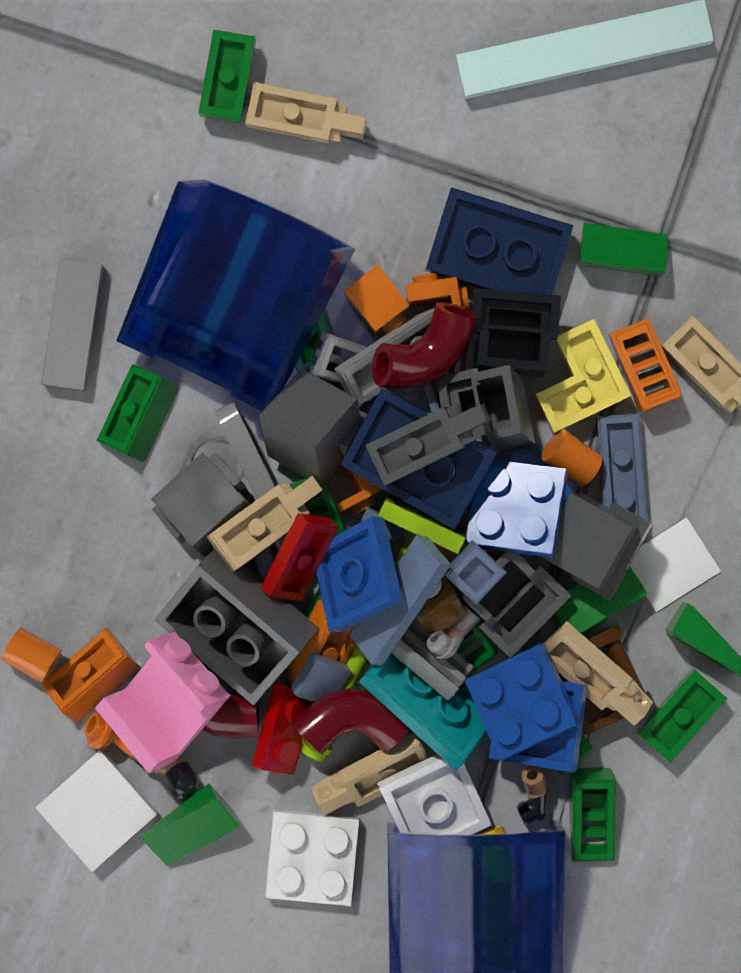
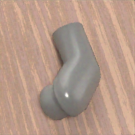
M465 604L441 630H436L428 636V650L437 659L452 657L458 650L464 637L481 618Z

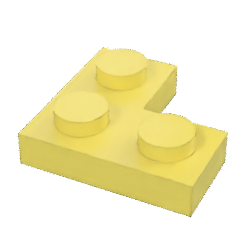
M595 319L559 335L555 341L572 377L534 395L552 434L632 396Z

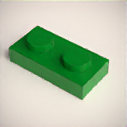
M213 29L198 111L200 117L242 124L256 46L255 36Z
M692 668L636 733L671 763L728 698L698 671Z

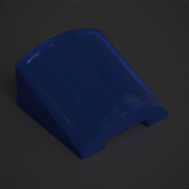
M206 179L179 181L171 197L116 341L150 358L156 359L160 357L231 391V397L264 411L287 384L356 249L297 217Z
M551 820L549 822V831L482 835L397 833L395 824L387 823L389 973H563L565 829L558 820Z

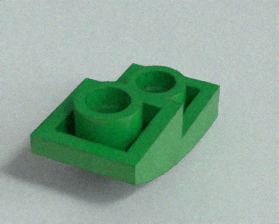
M629 567L612 600H607L583 585L578 584L567 591L571 597L552 616L559 627L567 621L584 635L603 625L613 615L642 601L648 593L632 568Z

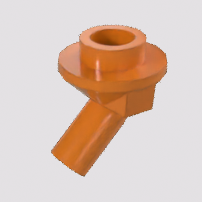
M98 712L92 713L84 729L90 748L105 751L110 743L113 742L132 759H136Z

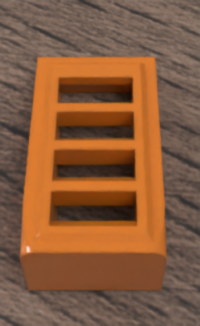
M649 318L608 334L639 413L683 396ZM644 333L646 342L625 349L622 341ZM650 349L653 357L632 364L629 357ZM655 365L657 366L659 373L639 380L636 372ZM663 381L665 389L646 396L643 388Z

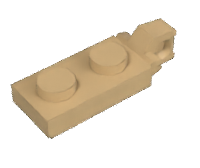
M254 82L245 125L249 128L327 144L330 142L340 144L341 136L363 140L367 121L366 117L347 114L348 105L339 103L337 98Z
M691 316L662 345L663 351L720 408L723 407L729 414L735 408L741 412V363L695 317Z
M313 476L295 489H292L287 481L282 485L278 484L209 534L207 539L229 569L234 572L286 534L298 513L308 515L310 512L304 503L321 492L322 488Z
M566 621L543 643L546 645L557 671L569 682L588 684L586 697L601 710L606 707L613 711L617 710L633 725H636L645 717L653 701L640 689L635 680L570 623Z
M413 732L405 736L390 750H378L365 758L359 759L353 764L335 772L332 776H327L311 787L324 815L351 803H355L357 807H360L382 795L377 782L429 757L418 736Z

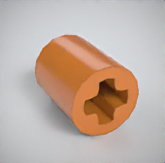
M565 429L558 431L549 440L541 456L542 461L550 467L566 468L568 472L567 479L578 487L587 485L595 477L603 460L600 454Z
M20 627L8 643L1 660L43 684L54 670L62 650Z

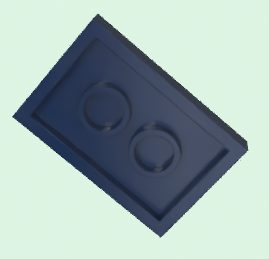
M451 187L425 271L437 273L439 276L446 278L457 277L458 282L481 289L552 295L574 225Z
M381 388L341 466L452 529H457L499 451L474 438L475 441L465 445V448L384 486L365 445L430 413L388 389Z

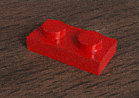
M298 513L271 565L261 589L271 598L302 601L339 526L327 517Z
M274 682L251 766L265 771L294 775L303 744V737L290 724L305 708L314 702L295 696L291 690L292 685Z

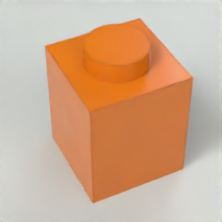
M376 265L344 290V297L375 336L383 330L388 334L408 320L404 314L409 311V303L379 265Z

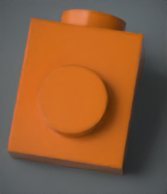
M437 273L423 274L413 277V284L405 285L406 301L410 307L449 301L451 304L470 309L466 287L458 288L457 277L438 280Z
M343 467L357 494L336 505L339 514L349 509L354 516L366 510L367 507L375 505L372 497L382 490L375 484Z

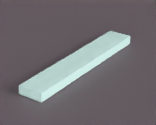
M698 0L456 55L455 60L464 99L710 45L713 43L714 37L705 0Z

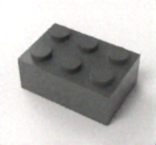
M214 549L194 569L154 621L168 633L175 631L180 638L189 644L191 651L197 658L254 705L318 631L319 627L286 599L269 597L261 589L264 580L245 564L232 572Z

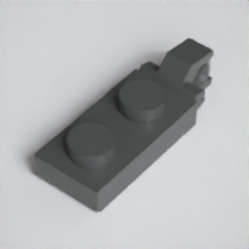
M455 404L449 408L442 407L365 446L385 486L465 448V445L475 441L471 430L492 420L484 404H479L463 413L459 405Z

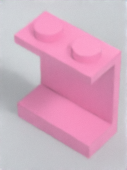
M175 631L149 640L144 646L151 654L149 660L124 690L104 697L95 708L148 773H152L175 762L230 697L219 684L218 678L207 670L191 651L189 644L180 638Z

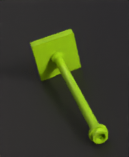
M388 494L378 514V517L384 518L405 529L403 535L406 536V539L395 560V566L416 535L427 536L431 542L457 554L466 539V530L460 527L452 529ZM355 645L347 662V666L352 672L341 690L355 687L368 660L357 645ZM304 738L302 739L304 745L301 752L314 760L324 762L326 757L330 756L334 748L330 746L323 754H320Z

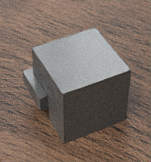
M510 365L484 371L474 368L444 375L436 379L441 408H449L458 404L463 413L479 404L485 405L492 421L471 430L474 438L494 448L499 453L535 445L524 380Z
M301 368L259 415L268 457L307 479L313 476L319 486L323 487L341 466V453L343 455L347 454L367 414L359 410L357 398Z
M202 452L151 498L156 504L152 510L181 543L187 541L205 558L215 549L207 539V536L251 505V503L240 492L246 485L216 452L209 458Z
M570 493L562 508L555 557L542 558L573 574L571 579L607 600H612L653 523L616 503H612L610 507H607L585 494Z
M501 551L494 560L507 573L477 604L463 592L458 596L483 620L478 627L511 658L571 595L541 565L534 570L518 553Z

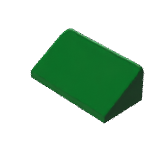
M583 223L577 265L662 277L666 272L668 234Z
M132 364L96 441L144 462L177 394L179 386L162 376Z

